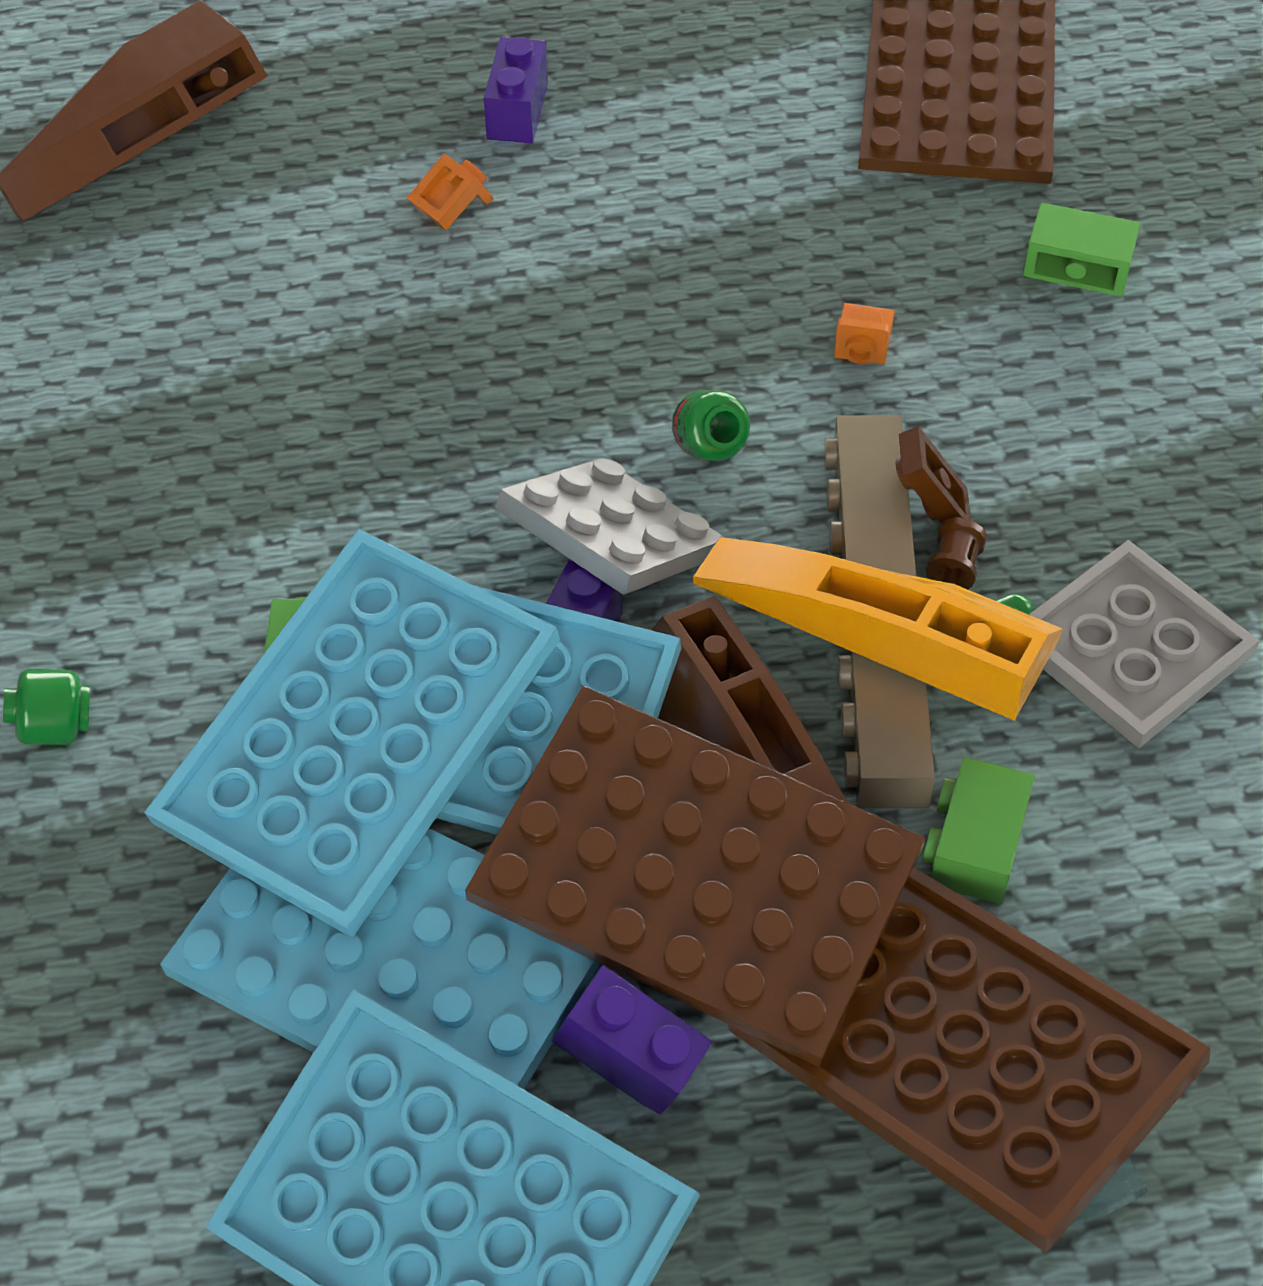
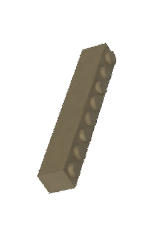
M837 415L834 438H825L824 442L825 470H835V479H827V511L838 512V521H830V554H840L841 559L874 568L916 576L909 491L902 485L895 465L896 459L901 458L899 433L903 432L902 415ZM847 650V655L838 656L839 690H849L850 702L841 703L842 738L853 739V752L844 753L845 788H856L858 808H930L935 774L926 683Z

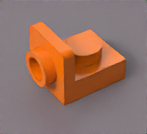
M445 153L406 197L415 208L444 230H447L475 197L486 205L494 199L483 186L487 177L475 165L466 159L460 165Z
M844 303L842 316L838 319L834 357L848 359L850 362L860 365L868 363L885 365L895 310Z

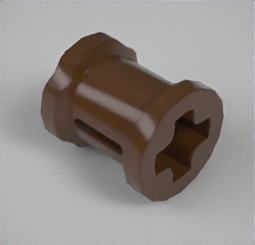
M959 517L950 518L940 525L937 538L939 547L937 553L930 557L927 563L926 576L928 579L955 584L968 590L975 583L977 571L974 564L976 557L984 551L987 533L975 521Z

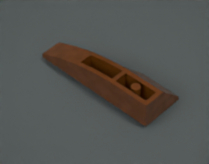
M199 0L124 43L0 171V191L16 216L21 221H24L169 137L265 79L268 75L244 33L202 0Z
M712 596L662 616L652 628V631L679 637L681 651L658 719L847 802L797 714L718 598Z

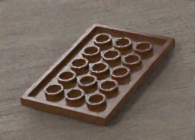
M873 0L858 169L1051 184L1054 154L1055 0Z
M583 685L466 887L465 894L466 900L820 1067L923 849L926 838Z
M915 867L906 882L820 1067L728 1024V1029L731 1033L1045 1253L1050 1250L1210 1063L1211 1049L1205 1043Z

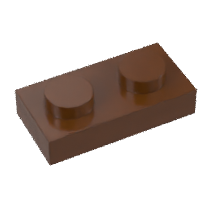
M917 426L899 433L901 458L896 459L895 462L898 477L907 490L913 489L921 498L928 517L933 521L938 519L940 523L955 517L971 520L967 487L922 429Z

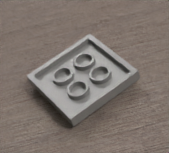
M604 458L503 488L500 491L495 509L623 595L701 565L718 539L723 537L709 528V523L701 516L681 510L667 501V497L662 491L652 486L641 484L627 475L625 469L620 464Z
M1129 540L1029 614L1063 629L1061 637L1043 670L1138 748L1142 747L1254 656L1259 644L1258 639Z

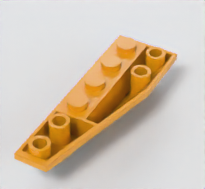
M720 537L693 576V584L1014 721L1058 643L1063 630L1060 627L955 584L891 572L826 554L770 543Z

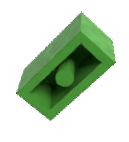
M1041 202L1029 241L1023 276L1123 297L1141 222Z
M963 756L957 779L945 777L937 812L947 814L943 829L931 826L922 862L933 864L931 878L956 893L1002 905L1035 774Z

